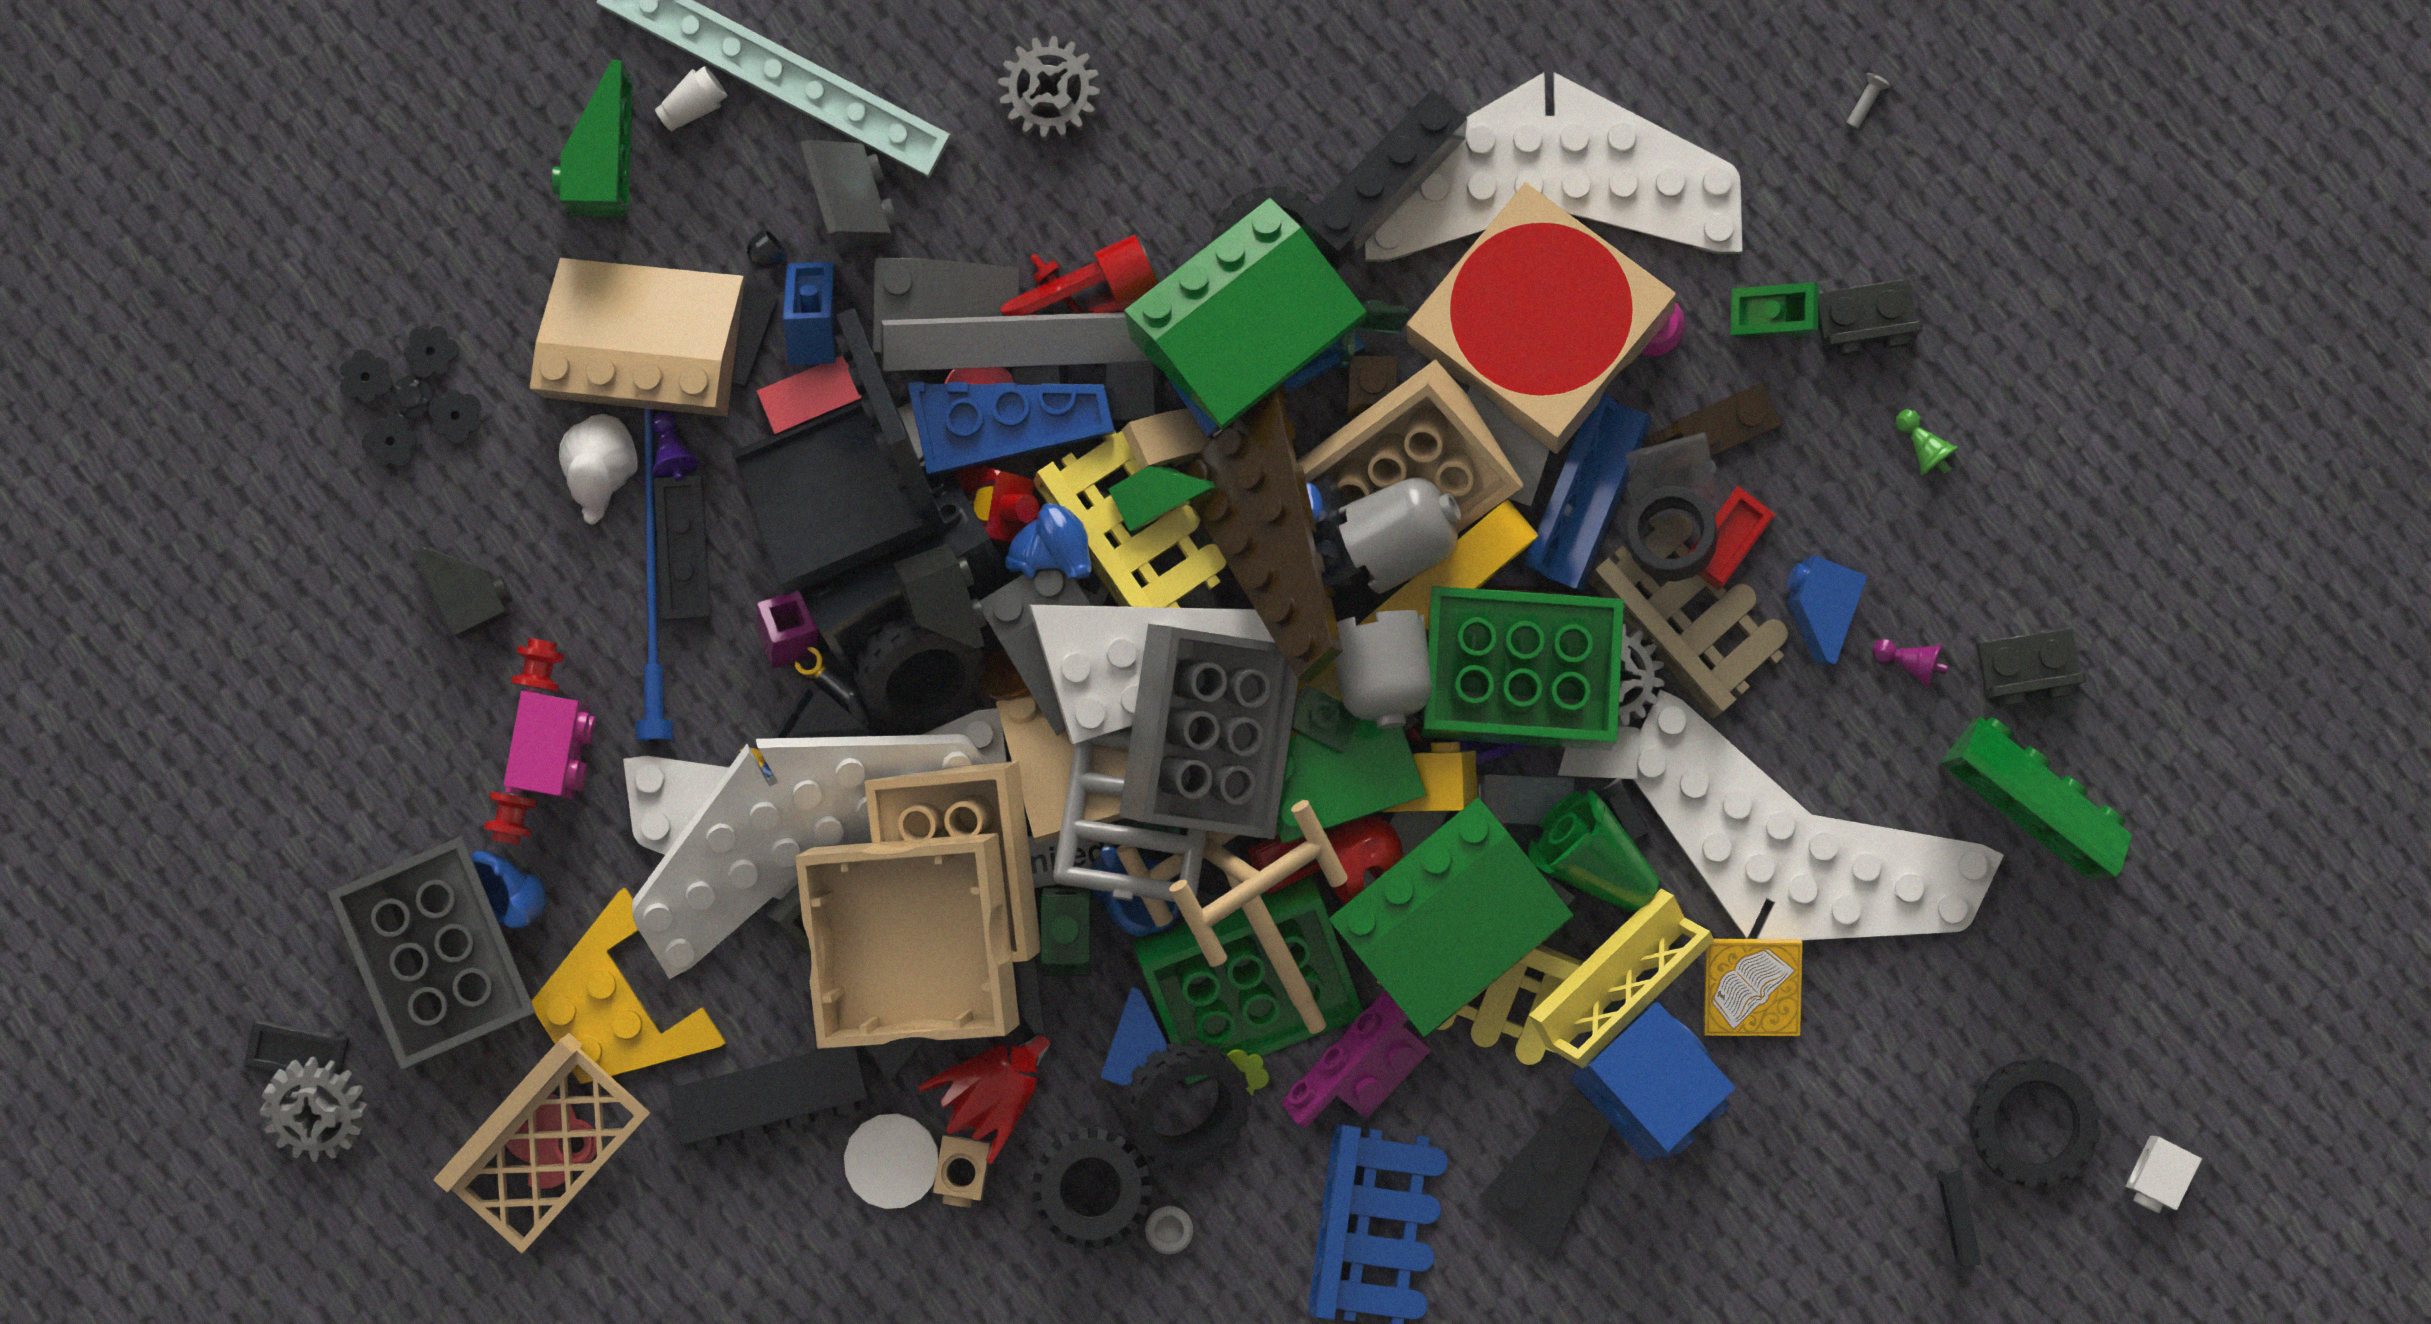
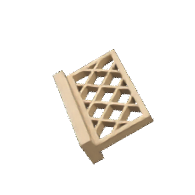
M570 1033L566 1034L551 1048L433 1179L446 1192L452 1190L521 1254L526 1251L650 1114L643 1105L580 1049L583 1045ZM577 1065L593 1078L594 1096H568L567 1076ZM560 1086V1097H549ZM601 1086L611 1095H602ZM620 1102L634 1117L624 1128L604 1129L602 1103ZM594 1103L596 1129L570 1130L569 1104ZM561 1104L562 1130L537 1131L536 1110L541 1105ZM528 1120L529 1131L517 1132ZM604 1136H616L605 1148ZM571 1137H596L597 1158L592 1163H572ZM563 1138L564 1164H539L538 1139ZM513 1139H529L531 1165L506 1166L505 1144ZM497 1154V1166H486ZM565 1171L566 1192L561 1197L541 1198L540 1172ZM573 1171H584L578 1177V1179L575 1182H573ZM531 1172L533 1198L508 1199L506 1173ZM478 1174H498L499 1199L482 1200L468 1185ZM553 1205L542 1217V1206ZM533 1206L534 1227L525 1237L509 1224L508 1207ZM491 1207H500V1215Z

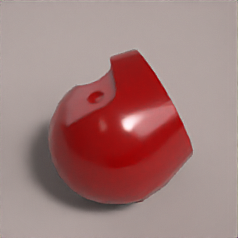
M1375 815L1338 826L1326 834L1348 876L1344 884L1333 887L1344 906L1364 890L1363 876L1366 870L1377 880L1403 858V847L1398 833L1386 820Z

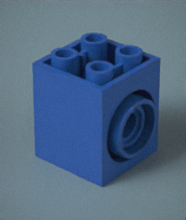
M1658 1001L1646 1007L1584 1068L1578 1067L1568 1076L1645 1162L1659 1156L1664 1161L1672 1154L1676 1156L1697 1137L1691 1130L1694 1127L1700 1128L1706 1122L1710 1124L1731 1105L1725 1098L1736 1089L1712 1062L1707 1049L1695 1034L1680 1021L1671 1017Z

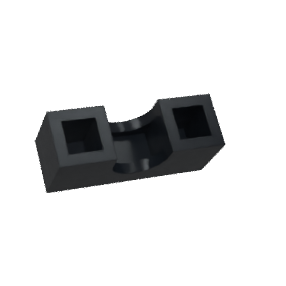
M1152 361L1106 363L1105 390L1112 421H1122L1123 429L1129 422L1163 413L1161 370ZM1067 366L1012 367L1013 383H1016V385L1069 384Z

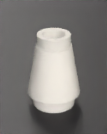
M704 66L697 72L692 69L662 101V104L655 108V111L663 124L672 132L676 128L720 108V101L727 97V93L715 75Z

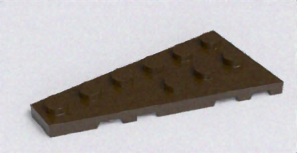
M1281 384L1223 429L1180 473L1213 481L1216 488L1192 501L1191 504L1296 678L1309 684L1343 650L1332 600L1325 595L1321 573L1325 571L1322 555L1317 553L1312 534L1317 532L1303 466L1297 464L1292 441L1296 439L1294 425L1287 420L1284 403L1288 401L1286 388Z

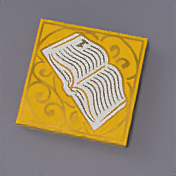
M1714 939V942L1705 950L1704 1035L1800 1036L1801 939Z

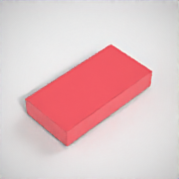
M843 355L836 357L835 363L817 365L757 390L774 434L862 398L861 395H858L848 371L849 365L845 362Z

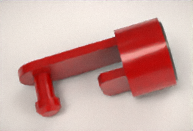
M1134 234L1093 252L1096 262L1011 299L1000 308L1002 316L1038 315L1037 310L1102 281H1105L1109 291L1087 300L1085 306L1088 313H1112L1116 310L1124 312L1126 308L1160 282L1143 244Z

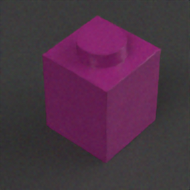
M799 591L787 596L782 595L757 603L756 630L772 669L816 656L807 648L813 647L817 649L818 628Z

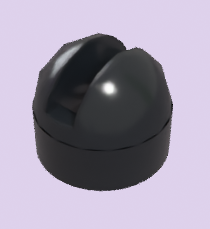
M764 227L752 237L747 245V255L755 267L760 269H771L788 257L785 247L772 232Z

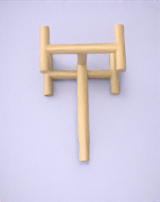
M1303 800L1296 803L1291 808V811L1307 841L1261 871H1258L1222 847V845L1238 835L1209 831L1206 835L1203 858L1225 872L1232 890L1203 909L1186 880L1175 882L1170 886L1169 891L1211 967L1218 966L1227 959V955L1211 926L1242 907L1293 1005L1299 1011L1309 1032L1315 1034L1325 1029L1327 1023L1260 894L1315 858L1331 887L1340 886L1348 879L1309 801ZM1276 826L1275 836L1279 834L1278 829H1277V826ZM1121 845L1116 850L1130 876L1169 881L1181 873L1182 854L1175 853L1148 871L1136 847ZM1141 897L1157 927L1165 926L1172 921L1173 916L1164 900Z

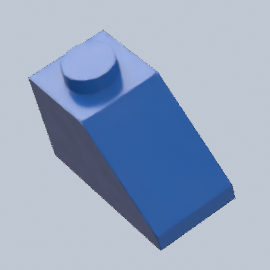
M834 261L787 263L783 324L788 365L804 364L807 366H817L835 363L837 341L835 336H837Z
M1815 555L1803 559L1802 564L1796 563L1791 570L1786 586L1788 590H1791L1787 604L1815 663L1827 667L1836 665L1867 575Z
M1131 987L1100 1076L1102 1079L1125 1086V1084L1130 1085L1133 1080L1131 1076L1133 1070L1138 1065L1142 1067L1149 1060L1146 1058L1148 1055L1156 1050L1159 1053L1167 1050L1166 1045H1168L1140 989Z

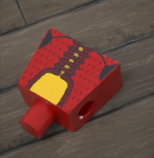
M985 464L953 471L955 479L997 552L1009 549L1016 534L1027 526L1028 523L1034 521L1039 512L1038 501L1033 496V479Z

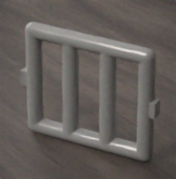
M1119 729L1075 743L1053 871L1054 880L1061 885L1113 892V898L1133 901V896L1175 902L1169 891L1170 886L1175 882L1074 867L1078 839L1182 854L1183 862L1180 880L1188 882L1196 897L1207 835L1206 830L1188 828L1186 836L1082 820L1086 792L1122 797L1125 778L1090 772L1094 744L1129 750L1132 731Z

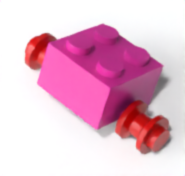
M529 638L527 647H517V654L524 658L525 662L523 673L512 676L511 684L529 689L524 688V691H521L504 779L503 786H506L505 792L510 794L490 792L489 799L498 805L495 819L484 822L483 829L493 831L492 841L520 845L521 836L531 838L532 830L524 825L526 810L537 807L538 800L520 797L519 795H523V791L573 800L575 790L582 791L585 785L587 763H583L580 760L583 744L591 745L593 741L596 716H590V706L582 702L542 695V692L539 691L558 692L559 684L551 679L553 665L564 662L565 654L556 652L557 643Z

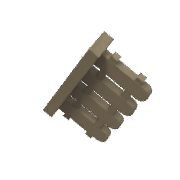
M1673 514L1665 521L1658 515L1655 516L1647 524L1653 532L1644 539L1646 546L1654 555L1663 559L1667 558L1671 553L1676 558L1685 557L1689 549L1683 542L1690 537L1693 529L1690 519L1683 514ZM1624 546L1620 547L1612 555L1618 562L1616 565L1608 558L1587 578L1589 584L1602 598L1624 599L1623 621L1632 631L1640 630L1643 632L1641 641L1644 645L1653 643L1656 645L1657 648L1652 654L1659 661H1663L1664 667L1712 720L1737 700L1730 693L1732 690L1740 696L1750 687L1744 679L1760 664L1768 659L1774 665L1784 656L1778 648L1787 640L1788 631L1786 626L1776 619L1768 620L1760 627L1757 626L1747 615V612L1753 608L1756 602L1755 592L1748 585H1735L1728 592L1722 587L1718 591L1700 576L1695 575L1692 578L1677 582L1668 581L1660 587L1650 575L1640 569L1632 559L1631 552H1628ZM1636 584L1650 597L1648 600L1635 587ZM1704 588L1716 603L1692 623L1680 608ZM1668 619L1678 628V630L1681 632L1680 635H1678L1675 632V630L1666 622ZM1736 624L1747 638L1724 658L1712 644L1730 627ZM1700 654L1713 667L1712 670H1710L1698 657Z

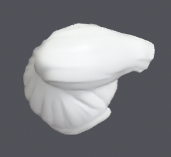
M592 414L583 422L572 426L562 438L559 460L567 479V485L572 497L583 507L584 520L588 524L593 525L603 517L612 493L623 486L626 480L637 471V453L632 436L619 418L606 414Z

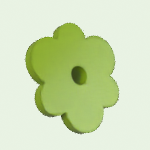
M1240 1049L1232 1050L1227 1054L1248 1081L1249 1087L1246 1089L1251 1096L1254 1094V1089H1261L1266 1086L1269 1081V1075L1267 1070L1262 1067L1263 1060L1260 1055L1251 1054L1248 1056L1245 1051Z

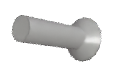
M1874 73L1866 74L1869 84L1846 122L1856 129H1859L1879 92L1890 88L1888 81Z

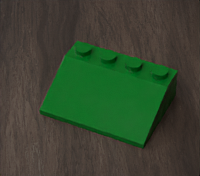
M1271 198L1258 206L1124 310L1130 340L1222 430L1367 317L1365 308L1304 230Z
M1432 586L1427 627V647L1432 689L1428 703L1421 709L1419 738L1611 750L1617 742L1624 599Z
M1991 716L1987 721L1982 717L1973 719L1939 764L2089 881L2117 877L2123 868L2132 834L2123 828L2126 820L2106 805H2102L2099 809L2085 798L2088 794L2087 789L2073 778L2065 775L2063 779H2060L2047 769L2051 762L2039 751L2030 746L2023 750L2009 738L2013 734L2012 731Z
M1477 797L1331 916L1329 921L1423 1037L1426 1038L1564 926L1574 915L1481 799Z
M1312 875L1270 895L1262 893L1260 896L1313 994V999L1327 1023L1325 1029L1315 1034L1309 1032L1242 907L1211 926L1227 955L1226 961L1215 967L1209 965L1186 921L1173 926L1164 933H1154L1133 941L1139 962L1171 1043L1179 1042L1181 1045H1187L1188 1040H1197L1204 1046H1207L1208 1043L1216 1046L1226 1055L1232 1050L1240 1049L1245 1051L1248 1056L1251 1054L1264 1056L1353 1022L1363 1012ZM1196 1075L1187 1077L1185 1080L1188 1085L1209 1076Z

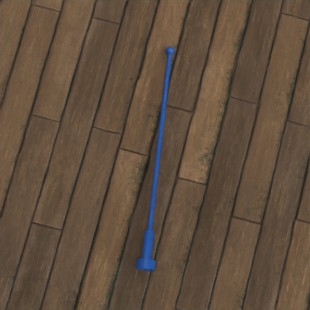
M643 408L648 664H644L645 720L635 721V741H649L648 739L671 741L674 740L673 720H664L663 664H658L654 474L652 473L654 466V438L651 422L653 419V409Z

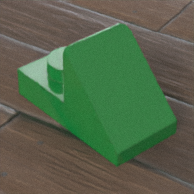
M1809 282L1731 289L1730 335L1742 338L1783 335L1794 339H1804L1818 331L1819 283Z

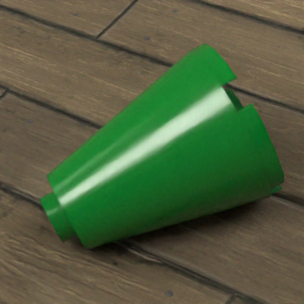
M1587 790L1588 794L1584 796L1578 791L1569 793L1558 801L1540 821L1538 826L1544 832L1538 843L1531 838L1528 858L1538 871L1627 912H1635L1644 907L1658 892V875L1600 796L1592 790Z

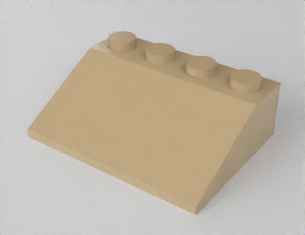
M560 258L536 340L530 389L543 398L727 417L745 277Z
M1436 359L1297 460V464L1303 466L1305 480L1308 483L1312 484L1331 474L1349 504L1403 480L1414 477L1426 479L1435 485L1443 495L1450 493L1455 499L1461 513V519L1456 521L1458 533L1520 490L1523 485L1468 395ZM1371 574L1369 581L1374 579V577Z
M1030 692L996 701L1012 762L1019 761L1024 806L1035 844L1058 838L1060 836L1075 744L1070 742L1067 730L1058 736L1055 734ZM1133 725L1122 729L1132 731ZM1094 744L1090 772L1125 778L1129 750ZM1086 792L1082 820L1110 823L1123 819L1124 817L1119 816L1122 797Z
M1019 761L970 765L864 781L872 843L998 833L1012 961H1028L1041 951Z

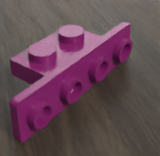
M1386 990L1366 1011L1357 1017L1354 1024L1333 1046L1324 1052L1322 1058L1301 1080L1292 1086L1289 1093L1282 1099L1281 1104L1293 1120L1303 1129L1307 1128L1336 1096L1367 1119L1431 1051V1048L1423 1039L1404 1025L1409 1018Z

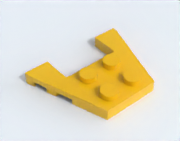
M623 888L616 894L531 1001L536 1011V1016L554 1044L570 1033L583 1045L580 1049L610 1076L719 1048L727 1043L704 1007L661 1034L609 954V950L639 931L634 923L632 914L633 897L627 888ZM579 1065L572 1070L580 1084L593 1081V1078Z

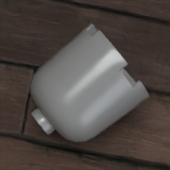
M1414 477L1403 480L1339 508V514L1343 517L1347 516V522L1339 525L1345 547L1356 569L1366 565L1370 574L1374 577L1373 580L1369 581L1368 585L1378 594L1386 592L1445 561L1453 554L1457 547L1458 528L1456 521L1461 519L1460 509L1450 493L1443 495L1435 485L1426 479Z
M1417 611L1375 613L1377 622L1356 626L1355 617L1337 622L1343 652L1334 660L1345 708L1352 716L1361 720L1376 721L1378 729H1390L1406 725L1405 716L1420 711L1428 703L1431 696L1432 683L1424 615L1418 616Z

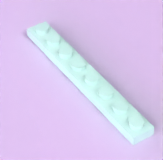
M694 0L596 1L599 7L838 132L863 143V145L927 178H930L951 139L949 133Z

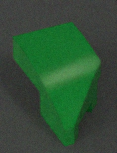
M1148 466L1108 490L1129 531H1136L1169 511L1186 506L1216 487L1213 481L1180 473L1179 470L1170 467Z

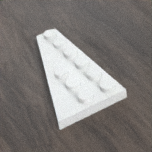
M1028 605L1072 744L1133 725L1148 623L1275 643L1255 609Z

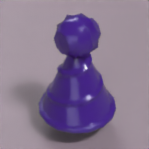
M662 410L659 413H655L654 418L651 420L654 432L661 435L652 473L657 478L673 477L675 481H680L683 479V476L690 474L698 467L699 461L673 433L674 428L677 426L674 414Z

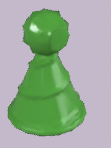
M1905 409L1900 411L1896 416V426L1903 433H1911V440L1916 451L1915 455L1920 466V475L1925 476L1937 466L1944 475L1952 470L1945 460L1952 456L1959 447L1953 446L1948 441L1935 436L1932 432L1920 428L1921 417L1915 410Z

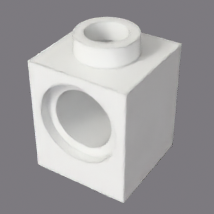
M2150 1136L2125 1187L2136 1192L2133 1199L2134 1202L2156 1213H2160L2163 1206L2168 1209L2177 1210L2202 1158L2161 1137Z

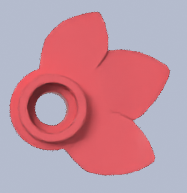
M551 1094L549 1097H560V1096ZM561 1104L541 1105L536 1110L537 1131L562 1130ZM569 1104L570 1130L594 1129L586 1121L577 1119L571 1104ZM528 1121L517 1132L529 1131ZM582 1137L584 1146L581 1151L577 1153L572 1152V1163H589L594 1159L597 1154L596 1137ZM563 1138L538 1139L539 1164H564ZM513 1139L505 1144L508 1150L516 1157L531 1163L529 1139ZM565 1171L540 1172V1188L542 1189L553 1188L565 1181ZM531 1172L528 1176V1185L532 1187Z

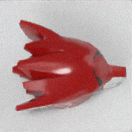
M1040 1034L1018 1047L1013 1045L992 1047L932 1077L917 1086L919 1092H925L951 1083V1087L940 1101L943 1108L953 1105L952 1115L946 1131L949 1134H953L960 1130L975 1128L971 1137L976 1141H980L996 1131L997 1134L986 1158V1162L992 1164L1034 1093L1037 1084L1036 1068L1048 1050L1050 1042Z

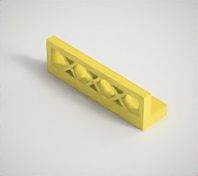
M1660 889L1644 907H1641L1529 1016L1547 1048L1584 1068L1714 942V938L1709 930L1684 917L1674 895ZM1682 934L1692 938L1683 948L1669 951V946ZM1659 967V971L1651 979L1636 982V978L1644 970ZM1626 999V1003L1618 1011L1603 1014V1010L1611 1002ZM1593 1031L1592 1036L1579 1049L1569 1044L1578 1034Z

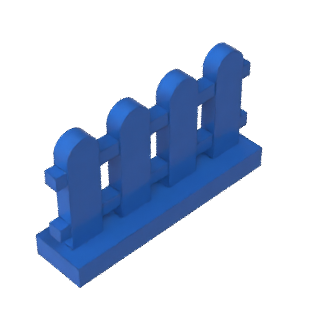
M1334 1123L1307 1313L1314 1317L1334 1320L1336 1309L1343 1310L1341 1319L1349 1321L1356 1320L1357 1312L1390 1316L1389 1324H1404V1318L1418 1319L1425 1314L1428 1303L1426 1297L1421 1292L1409 1289L1411 1271L1422 1272L1429 1269L1434 1262V1252L1427 1244L1415 1241L1417 1224L1433 1223L1441 1213L1439 1201L1433 1196L1422 1194L1424 1175L1438 1176L1442 1174L1447 1167V1156L1441 1149L1429 1147L1430 1137L1416 1135L1414 1144L1381 1140L1382 1130L1368 1128L1367 1138L1360 1137L1361 1128ZM1356 1166L1363 1167L1360 1185L1354 1184ZM1377 1169L1410 1173L1408 1192L1374 1187ZM1349 1213L1356 1214L1354 1233L1347 1232ZM1370 1216L1403 1221L1401 1239L1368 1235ZM1343 1261L1349 1262L1347 1280H1340ZM1363 1264L1396 1268L1394 1287L1362 1283Z

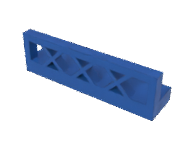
M1603 393L1599 404L1581 424L1537 530L1539 537L1532 543L1524 562V566L1538 577L1582 593L1651 424L1652 418L1648 414L1620 405L1610 395Z

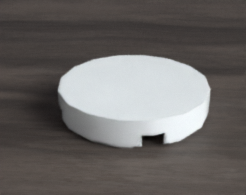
M899 1113L878 1115L862 1123L849 1138L844 1154L845 1175L853 1191L868 1204L884 1209L904 1208L922 1199L933 1186L939 1160L938 1147L930 1131L916 1119Z

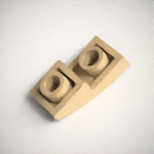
M1189 409L1174 410L1129 422L1122 429L1140 470L1148 466L1159 467L1168 463L1176 466L1191 461L1211 442L1210 437L1205 435Z

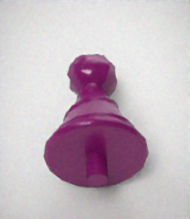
M1883 638L1882 640H1877L1872 648V655L1876 662L1887 664L1895 660L1904 670L1913 675L1918 682H1921L1926 689L1930 687L1935 672L1946 675L1948 670L1947 665L1938 663L1942 651L1940 643L1935 646L1897 649L1893 641Z

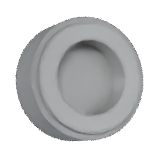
M1163 1206L1156 1209L1149 1216L1145 1227L1146 1238L1156 1251L1163 1254H1175L1185 1249L1190 1243L1193 1235V1224L1189 1215L1181 1208Z

